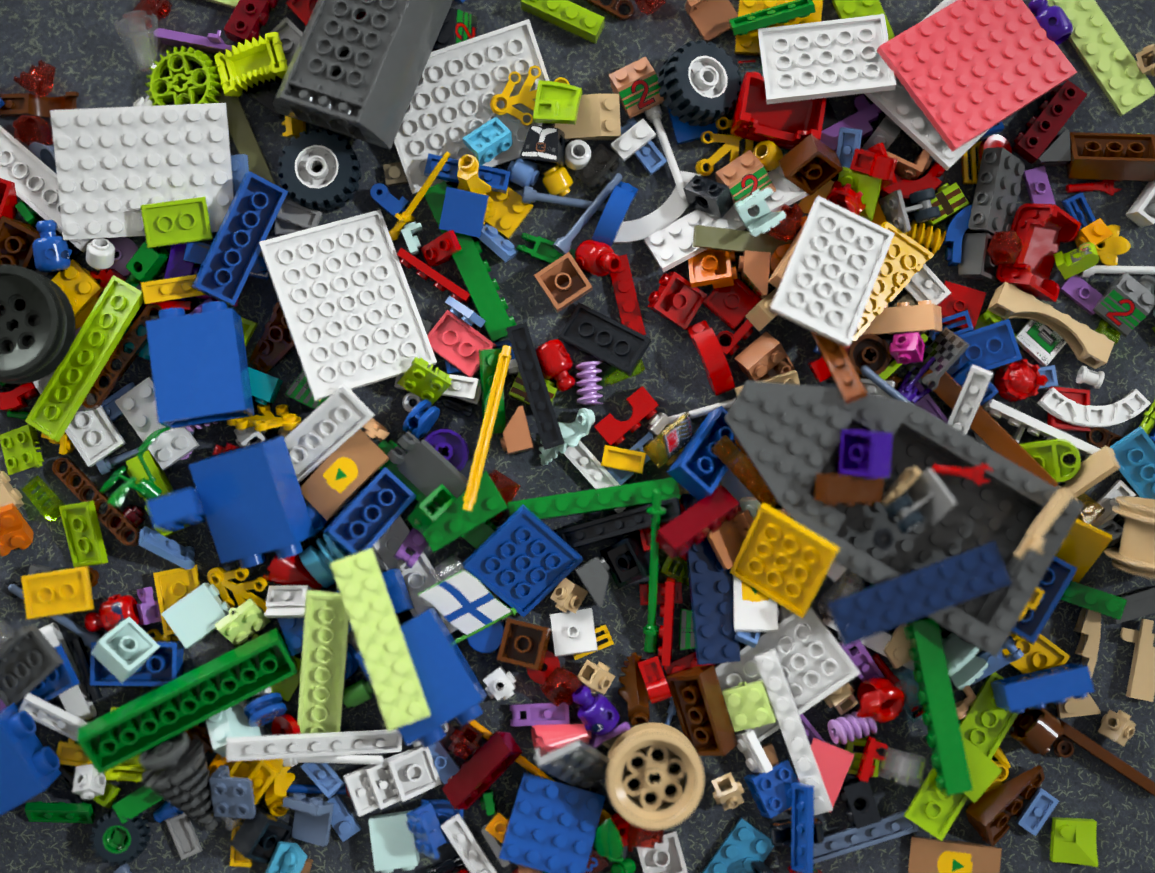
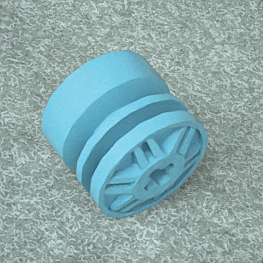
M323 534L325 541L321 538L316 540L320 550L310 545L299 554V558L310 574L323 587L328 588L336 581L330 563L349 556L329 537Z

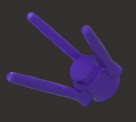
M931 357L911 382H908L912 373L908 371L901 385L896 389L910 402L915 404L920 398L932 391L927 388L917 395L918 389L915 384L935 360V357Z

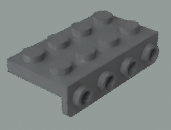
M1003 147L986 148L983 151L968 227L971 230H981L1007 242L1013 218L1017 211L1016 203L1021 191L1020 183L1025 170V162Z
M35 624L28 628L22 626L13 633L14 638L6 640L1 645L0 699L6 706L12 703L18 705L28 693H31L64 662Z
M580 739L552 752H548L539 746L534 749L536 754L534 760L539 768L576 788L591 787L594 785V782L606 779V769L610 758Z

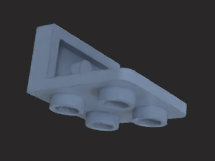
M220 765L209 778L214 816L253 819L256 815L252 781L248 778L230 777L229 766Z
M293 793V796L285 797L283 799V807L295 810L292 837L319 846L328 845L334 804L323 801L322 798L307 797L303 793Z

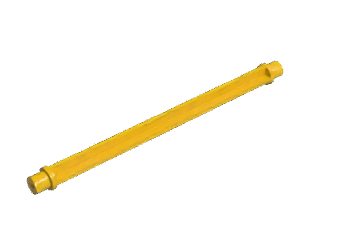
M503 345L502 351L499 353L476 452L463 498V510L472 512L473 504L476 503L480 480L511 359L512 347Z

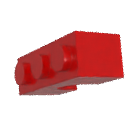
M643 386L626 399V402L632 409L630 419L618 421L609 413L594 426V429L609 446L614 444L617 447L626 439L623 435L629 430L631 433L635 432L641 426L639 422L646 417L649 420L658 412L655 409L658 407V403Z

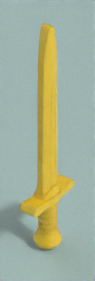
M448 151L433 169L407 209L401 214H395L398 221L389 231L392 240L398 239L399 233L407 222L415 220L411 214L449 159L451 154Z

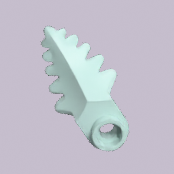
M579 409L576 419L572 423L558 422L565 444L544 450L542 446L539 447V451L542 453L539 454L543 466L552 462V457L554 459L557 458L558 452L563 454L567 446L575 447L582 437L589 435L591 425L595 423V415L591 409Z

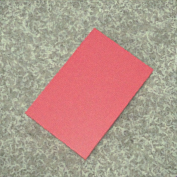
M449 310L445 312L427 334L433 352L471 378L480 369L479 350L495 349L497 347L495 343Z
M813 737L811 748L831 804L834 807L854 753Z

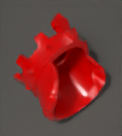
M835 181L826 200L860 216L859 214L866 207V204H862L861 201L862 192L856 193L851 189V184L848 183L841 187L842 183Z
M1022 359L1019 362L1015 361L1002 365L994 377V386L998 389V394L1010 402L1036 396L1039 393L1037 391L1038 388L1045 386L1048 381L1045 375L1039 374L1038 370L1040 367L1037 364L1032 365L1027 362L1028 359Z

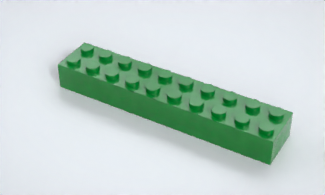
M275 628L79 727L77 742L98 773L101 774L298 673L294 656L290 655L287 644L278 629Z

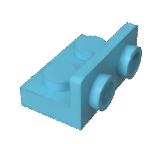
M494 117L463 137V143L476 156L479 166L490 162L495 156L503 151H507L513 145L511 131L497 117Z
M279 841L265 873H301L308 856L297 843Z

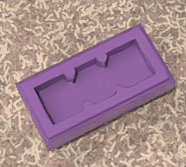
M1045 166L1024 171L1023 177L1031 203L1056 205Z
M1076 274L1068 278L1060 287L1061 292L1090 315L1095 314L1093 309L1103 295Z

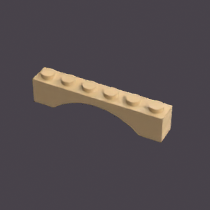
M1007 282L996 288L987 309L1003 319L1025 318L1050 327L1067 342L1077 360L1094 369L1107 363L1115 343L1108 339L1106 335L1095 332L1088 325L1077 322L1068 314L1057 311L1050 304L1039 301L1032 294L1025 293L1015 285Z

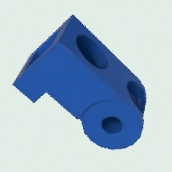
M382 183L373 185L370 190L373 200L397 221L398 219L395 217V214L403 213L410 205V202L403 196L400 200L396 199Z

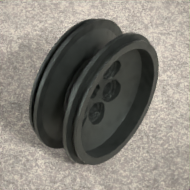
M0 265V310L3 307L5 308V313L0 316V382L8 384L31 383L55 371L67 355L75 337L74 311L64 291L49 278L21 266ZM25 302L26 307L21 311L20 305ZM40 317V323L35 326V319ZM33 337L34 343L29 347L28 340ZM12 342L13 348L8 352V345Z

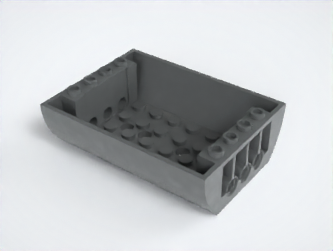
M317 0L273 101L274 110L276 113L390 150L453 0ZM361 12L366 13L365 18L362 20L356 19L357 14ZM342 51H350V54L346 58L340 57V53ZM334 70H342L338 77L331 76Z

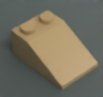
M619 94L582 95L576 125L555 124L554 128H559L564 132L565 140H615L621 136Z

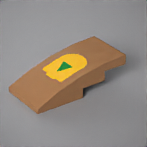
M359 429L335 450L300 487L302 495L328 521L357 495L358 490L374 476V473L389 460V457Z
M912 835L908 873H1000L1002 848L965 841L956 842L945 839L940 841L937 838L931 839Z

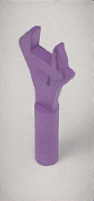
M624 722L616 726L610 733L604 736L591 734L592 739L589 740V746L596 749L603 742L630 730L629 723Z

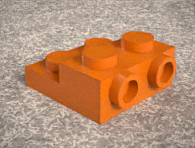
M707 249L688 259L691 288L711 284L714 289L733 286L734 279H738L736 266L732 267V262L736 261L735 252Z
M13 503L0 507V556L3 557L8 555L11 550L16 548L24 550L33 543L34 532Z

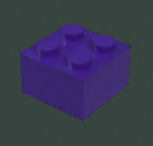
M841 429L839 473L868 478L890 477L893 433L866 429Z

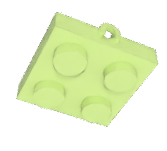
M250 598L238 608H231L229 614L217 622L215 626L220 633L237 647L246 642L254 633L262 630L271 621L264 616V612Z
M763 680L751 683L744 681L739 683L738 686L723 689L722 694L735 732L750 728L755 729V727L760 728L763 725L776 722L777 719Z

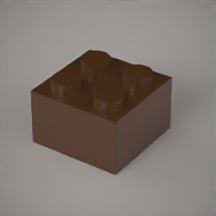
M812 134L807 136L779 160L785 178L810 196L843 170L836 152Z
M507 618L497 660L542 671L552 629Z

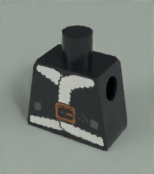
M542 123V126L531 125L520 158L535 163L564 167V132L559 128H554L555 123Z

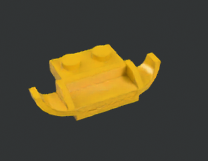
M283 758L236 761L229 774L230 777L248 778L252 781L256 805L275 777L281 772Z

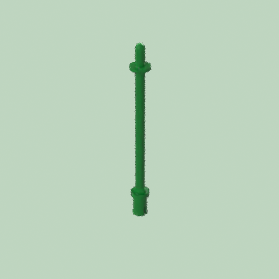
M659 489L653 491L652 506L647 508V513L652 514L648 622L643 627V633L645 634L644 651L648 653L657 652V636L659 634V627L656 625L659 544L655 539L660 529V515L666 513L665 508L661 507V491Z

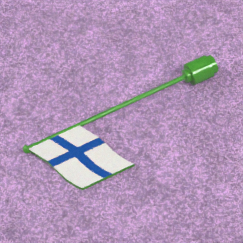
M464 569L418 593L419 596L430 602L449 623L465 634L455 639L456 644L512 614L515 616L517 613L515 608L512 607L510 609L496 599L475 576ZM362 679L346 687L343 695L345 706L347 708H354L371 699L374 692L372 684Z

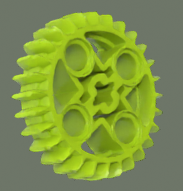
M182 46L181 50L174 47L173 53L166 50L167 56L165 57L159 54L161 58L159 62L153 60L156 66L155 68L149 67L152 75H146L150 82L145 83L150 88L146 91V94L150 96L148 100H151L152 106L166 105L165 103L172 101L175 102V105H184L189 102L190 104L219 103L215 98L216 96H222L217 91L222 86L218 83L220 77L215 67L216 63L208 55L203 54L202 51L195 50L192 47L187 49ZM192 61L200 64L203 68L193 70ZM169 71L170 76L165 77V75ZM206 77V81L201 84L202 79ZM167 87L166 92L162 94L163 89ZM204 94L201 100L199 101L198 95Z

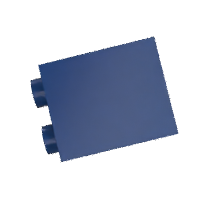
M214 301L201 305L202 313L185 315V309L167 308L158 312L159 319L146 321L159 424L173 429L254 416L242 318L233 308L228 309L227 302Z
M284 436L212 455L189 464L221 563L238 559L241 569L252 567L265 562L266 557L264 553L275 550L278 559L288 558L303 552L300 542L315 534Z
M435 607L428 609L400 626L431 716L398 727L397 729L407 746L419 739L424 749L446 736L441 726L456 717L460 725L463 726L484 713L479 702L487 696ZM361 651L354 655L371 683Z
M15 703L0 710V815L43 792L61 774L57 754L52 748L42 745L35 734L36 724L34 719L28 712L24 710L19 711Z

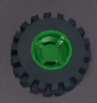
M114 809L102 816L92 828L91 832L93 834L90 836V841H94L91 848L97 851L95 856L97 858L101 856L103 863L110 861L109 865L115 866L117 863L119 866H123L126 862L129 864L146 849L147 843L150 841L148 833L151 832V829L146 827L148 820L147 818L145 820L141 818L144 814L141 813L132 819L124 818L128 820L124 824H122Z

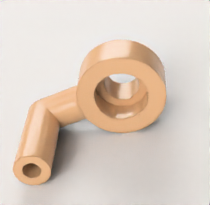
M968 685L962 689L967 697L955 703L958 720L967 716L969 706L976 698L972 688Z

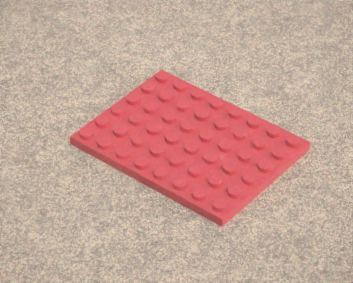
M957 0L880 45L876 50L952 152L1077 73L1055 42L1048 39L1046 31L1041 28L1036 17L1022 0Z

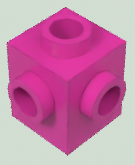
M919 332L894 334L889 351L897 364L922 362L925 343Z

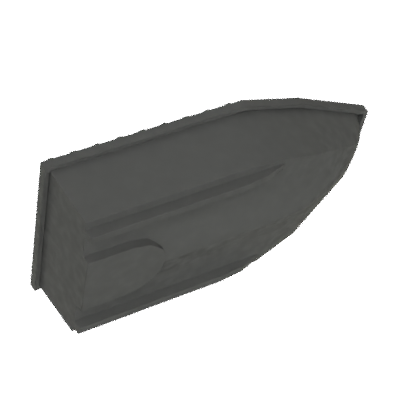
M746 381L724 419L777 502L795 522L840 548L834 559L835 562L872 584L877 585L990 542L996 543L1011 584L926 616L997 657L1084 504L1071 498L1043 535L1044 543L1040 547L1043 553L1039 554L1037 551L1027 550L1022 558L1019 559L1013 554L1027 534L1025 532L1056 493L1057 488L914 403L866 393L867 397L846 404L837 387ZM841 429H866L893 433L890 477H884L883 495L904 469L909 467H917L922 471L920 476L926 469H932L933 464L971 468L985 463L993 469V471L984 470L982 478L988 479L990 482L981 483L980 486L972 479L964 476L936 474L955 499L956 504L933 526L922 512L919 511L924 521L906 534H902L897 528V524L901 521L898 516L890 518L885 511L886 507L880 502H873L872 506L860 505V502H855V506H844L842 503H837V506H824L822 501L814 500L816 473H839ZM906 489L901 496L907 495L909 499L912 501L911 506H913L915 503L908 495V489ZM887 528L892 532L894 544L887 550H880L879 547L874 546L872 538L877 529L884 530Z

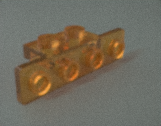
M726 435L723 436L713 446L712 451L761 505L766 503L774 508L778 502L754 464Z

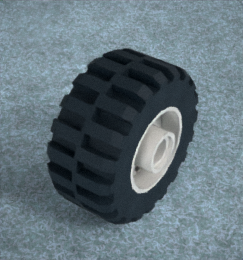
M698 40L697 42L690 41L682 45L666 59L659 71L658 86H661L659 93L660 97L664 98L663 104L665 107H669L670 113L674 117H679V121L683 123L689 122L688 125L691 126L699 124L702 127L713 124L733 109V106L737 104L741 86L739 84H741V76H738L737 72L739 69L737 65H734L732 62L734 59L725 53L726 50L722 47L717 48L716 44L712 42L706 44V41Z
M317 128L311 129V133L308 134L302 131L299 133V138L295 139L293 136L289 140L291 143L289 147L286 145L283 147V157L279 156L278 163L280 168L277 170L281 178L280 183L282 187L288 191L287 194L294 202L307 209L323 213V210L333 212L337 206L340 208L344 207V202L347 199L351 201L354 197L352 193L354 190L358 191L360 186L358 180H361L362 173L360 172L361 166L356 153L347 140L343 139L336 132L332 134L327 129H322V132H319Z

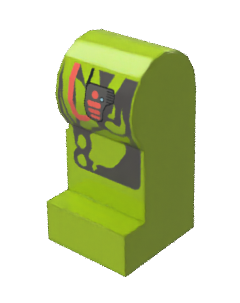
M1090 242L1083 243L1078 249L1063 254L1060 251L1054 254L1056 266L1065 280L1095 266L1099 262L1096 246Z

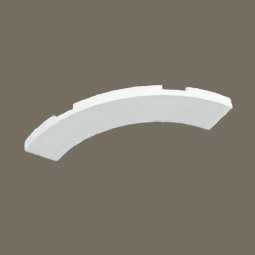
M680 171L685 186L695 175L701 177V174ZM675 187L669 198L657 210L642 218L623 222L614 244L640 241L670 226L683 215L689 206L687 199L682 200L677 187Z
M1054 387L1050 388L1037 402L1038 405L1054 417L1072 425L1088 428H1102L1120 424L1137 416L1151 404L1137 389H1133L1128 395L1113 404L1085 406L1065 397Z

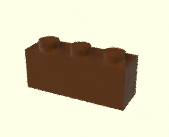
M816 473L814 500L822 501L824 506H837V503H842L844 506H855V502H860V505L872 506L873 502H882L884 477L868 478L844 473Z

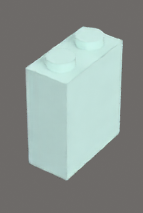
M209 582L203 583L162 613V616L186 649L192 647L216 630L215 624L227 616L231 609L227 602L221 601L218 596L220 593L215 585H210Z
M412 810L372 815L369 818L375 872L391 873L394 869L398 868L408 871L418 866L420 858L414 843L416 838L406 824V821H408L406 813Z

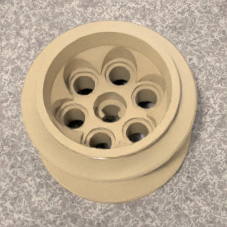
M1118 496L1116 497V502L1120 505L1113 506L1112 510L1117 514L1125 516L1120 548H1106L1104 553L1114 559L1112 560L1114 567L1135 575L1155 579V499Z
M641 723L619 735L611 745L607 754L610 760L606 769V789L612 805L623 818L636 826L658 830L679 824L694 811L703 793L704 771L693 744L682 732L663 723ZM655 749H661L663 755L661 758L655 759L651 756L652 752ZM634 757H641L643 759L640 766H633L631 764ZM678 763L680 765L679 770L674 773L668 770L670 764ZM651 773L653 775L656 773L660 774L658 781L655 779L650 781L648 777ZM630 779H638L639 785L635 788L629 787L628 781ZM670 784L676 786V791L672 794L665 792V788ZM652 792L656 794V798L654 801L648 802L644 799L645 795Z

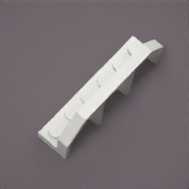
M994 399L988 400L982 405V408L986 412L988 410V414L999 419L1003 417L1008 420L1010 425L1018 427L1014 436L1018 443L1025 428H1027L1028 433L1034 436L1042 435L1047 438L1046 440L1065 439L1070 441L1081 454L1085 455V459L1100 450L1089 443ZM974 432L977 441L986 446L985 441ZM1057 485L1055 488L1059 489L1062 488L1064 485Z

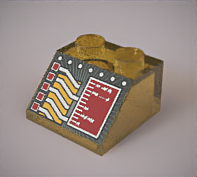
M686 411L643 448V451L658 468L665 463L669 466L677 459L675 454L681 453L694 435L690 413Z

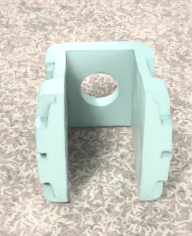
M765 188L763 191L757 189L752 192V195L733 204L744 226L752 236H758L760 233L767 232L770 228L778 225L779 221L786 218L784 211L771 212L764 199L774 193L771 188ZM754 205H757V215L750 216L748 214V209Z
M952 632L947 638L942 639L949 676L954 682L953 684L959 690H962L967 685L973 684L976 678L978 679L984 674L983 671L988 667V663L983 658L975 656L979 649L974 644L963 641L955 633Z

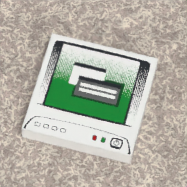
M1029 320L1015 337L1017 343L1043 367L1047 366L1067 343L1050 327L1034 320Z

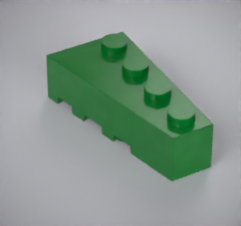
M487 471L481 476L476 503L473 504L472 512L463 510L464 492L422 533L433 552L440 550L508 509L506 502Z

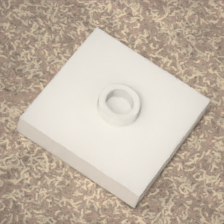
M592 608L577 610L576 613L568 611L566 613L550 614L556 657L598 651Z

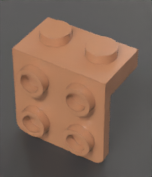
M729 0L686 1L685 10L706 42L731 29L729 19L738 17Z
M925 149L916 157L914 163L887 152L888 157L898 159L894 173L906 180H916L919 176H922L933 159Z
M749 510L739 511L733 520L729 522L726 520L716 532L707 534V538L725 570L733 566L754 521Z

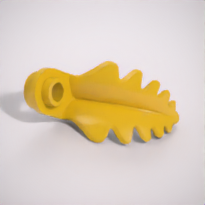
M470 154L463 155L458 161L457 178L459 185L457 189L486 195V193L491 191V186L479 178V162L476 157ZM489 196L488 203H491L493 199ZM487 206L486 212H491V208ZM486 213L484 220L489 218V216Z
M282 765L281 772L265 791V801L273 816H284L289 808L283 807V799L287 797V790L295 780L294 773H288L291 767H284Z

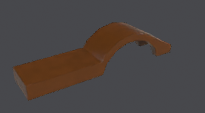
M76 91L66 92V95L61 97H44L30 93L0 94L1 99L5 103L0 108V117L35 116L51 118L50 110L76 109L79 93Z

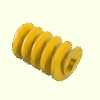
M915 220L910 222L911 231L904 234L920 245H924L927 250L932 248V253L935 254L945 239L946 231L941 234V229L939 228L933 231V226L931 225L925 229V223H920L917 226Z

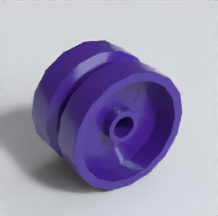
M439 429L433 431L425 438L441 455L444 449H448L449 456L443 457L458 471H461L466 466L469 460V448L461 435L450 429Z

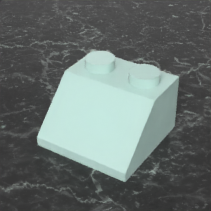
M128 617L101 638L91 654L123 683L160 646L136 622Z
M239 703L206 719L212 748L222 757L227 756V738L262 736L259 726L251 727L249 725L244 708Z

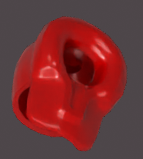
M873 677L864 680L859 685L857 691L858 701L861 706L859 712H857V717H871L880 723L891 721L901 713L905 704V693L887 678Z

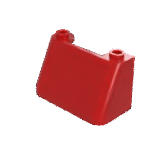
M747 72L742 82L730 133L733 136L756 142L769 140L778 147L792 150L810 134L820 140L827 98L767 104L764 77L758 72Z
M1026 203L1021 205L1016 211L996 273L997 279L1002 283L1013 284L1021 291L1032 294L1042 300L1056 302L1060 287L1055 281L1049 280L1055 261L1054 254L1058 252L1061 242H1071L1077 237L1081 223L1055 204Z

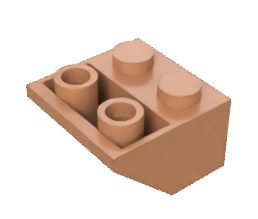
M768 332L763 333L734 358L750 381L763 380L795 369L781 343Z

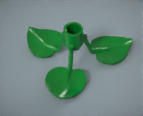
M165 427L154 431L138 448L137 456L149 479L142 478L136 484V477L133 476L128 479L122 475L127 469L123 465L115 470L99 491L100 493L109 490L118 479L126 481L109 497L107 502L111 506L121 507L122 500L129 488L136 490L147 501L156 499L160 495L162 490L154 484L156 479L152 476L146 465L143 454L161 433L171 430L170 428Z
M611 818L606 819L596 829L593 842L596 852L602 857L608 856L609 861L615 862L610 873H634L636 870L634 861L631 858L623 859L621 857L623 845Z

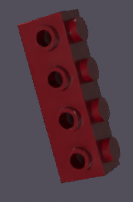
M239 0L223 29L227 39L236 43L240 42L243 45L245 39L251 43L253 37L258 40L259 31L262 25H266L269 18L268 14L272 8L276 7L278 0Z
M1066 80L1062 85H1058L1051 91L1053 96L1049 101L1046 99L1040 105L1038 110L1041 112L1038 116L1033 115L1026 123L1027 130L1024 133L1021 131L1013 140L1016 144L1012 150L1030 164L1040 157L1088 95L1069 80Z
M722 485L713 491L711 495L703 498L659 529L655 541L671 559L678 555L682 556L694 543L696 545L701 543L708 533L716 532L726 520L728 522L733 520L738 514L737 510L740 503Z
M499 731L493 733L487 743L475 751V755L469 761H466L455 775L448 779V783L442 790L454 809H468L523 753L510 733Z

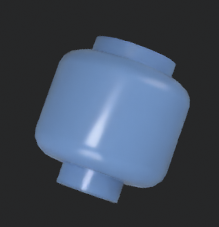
M518 158L515 162L511 161L507 170L511 171L510 181L521 187L534 186L540 174L535 162Z

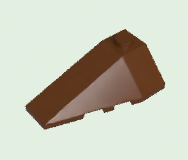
M6 216L1 217L0 265H16L30 270L34 268L35 261L32 244L35 239L40 238V233L36 227Z
M279 301L275 304L270 321L266 323L263 336L258 340L249 360L256 370L265 374L296 349Z
M1037 765L981 795L975 803L971 802L965 812L969 823L989 846L993 847L1010 828L1007 823L1013 815L1019 816L1023 800L1031 799L1045 779L1043 768Z

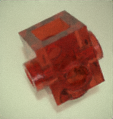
M1015 230L995 232L987 252L995 265L1014 264L1022 249V241L1018 238Z
M469 723L465 724L461 730L456 728L449 738L452 743L448 749L455 756L466 760L470 754L474 756L475 751L480 748L481 745L478 742L483 733Z

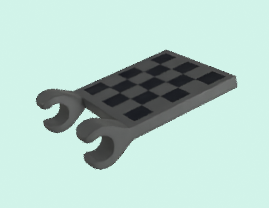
M945 327L924 351L922 362L908 363L906 369L916 376L923 365L931 357H935V360L929 366L933 373L926 375L922 379V383L928 385L930 390H935L941 376L970 345Z

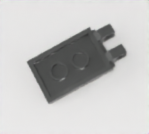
M409 431L398 440V443L405 450H409L408 453L399 446H396L387 454L393 464H398V471L427 497L441 484L457 499L467 488L468 479L425 439L420 442ZM434 501L433 503L437 507H439V504L436 501Z

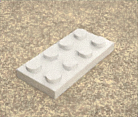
M151 377L146 378L114 401L143 442L154 431L165 428V426L158 423L154 384ZM180 427L161 433L148 447V450L162 470H166L200 445L186 427Z

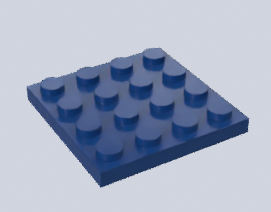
M522 505L463 562V567L510 607L515 608L517 613L524 618L583 561V558L527 507Z
M523 772L499 859L547 873H585L606 796Z

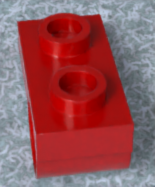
M856 148L850 169L869 174V176L878 179L892 180L898 159Z
M454 230L447 231L421 248L429 267L447 262L451 259L450 256L462 249Z
M748 319L734 334L729 331H722L717 335L718 341L722 336L730 340L729 346L724 347L721 345L725 356L728 353L732 356L740 347L737 344L741 338L746 340L753 332L751 329L753 325Z
M658 656L637 662L651 703L653 704L672 697Z

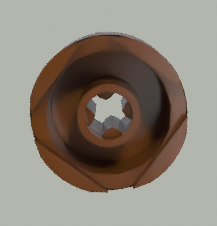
M874 334L862 335L856 341L851 342L848 357L859 378H867L860 372L861 366L865 365L879 375L888 367L892 356L889 351V344ZM864 355H871V358L869 360L865 359Z
M1027 707L1013 722L1012 726L1015 729L1014 733L1010 731V735L1031 753L1045 755L1050 750V745L1055 739L1062 736L1064 729L1061 727L1060 721L1045 708L1029 709Z

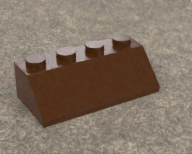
M1070 132L1071 161L1067 163V172L1070 179L1155 181V134Z
M714 665L695 666L666 677L683 734L693 744L698 756H725L738 745Z

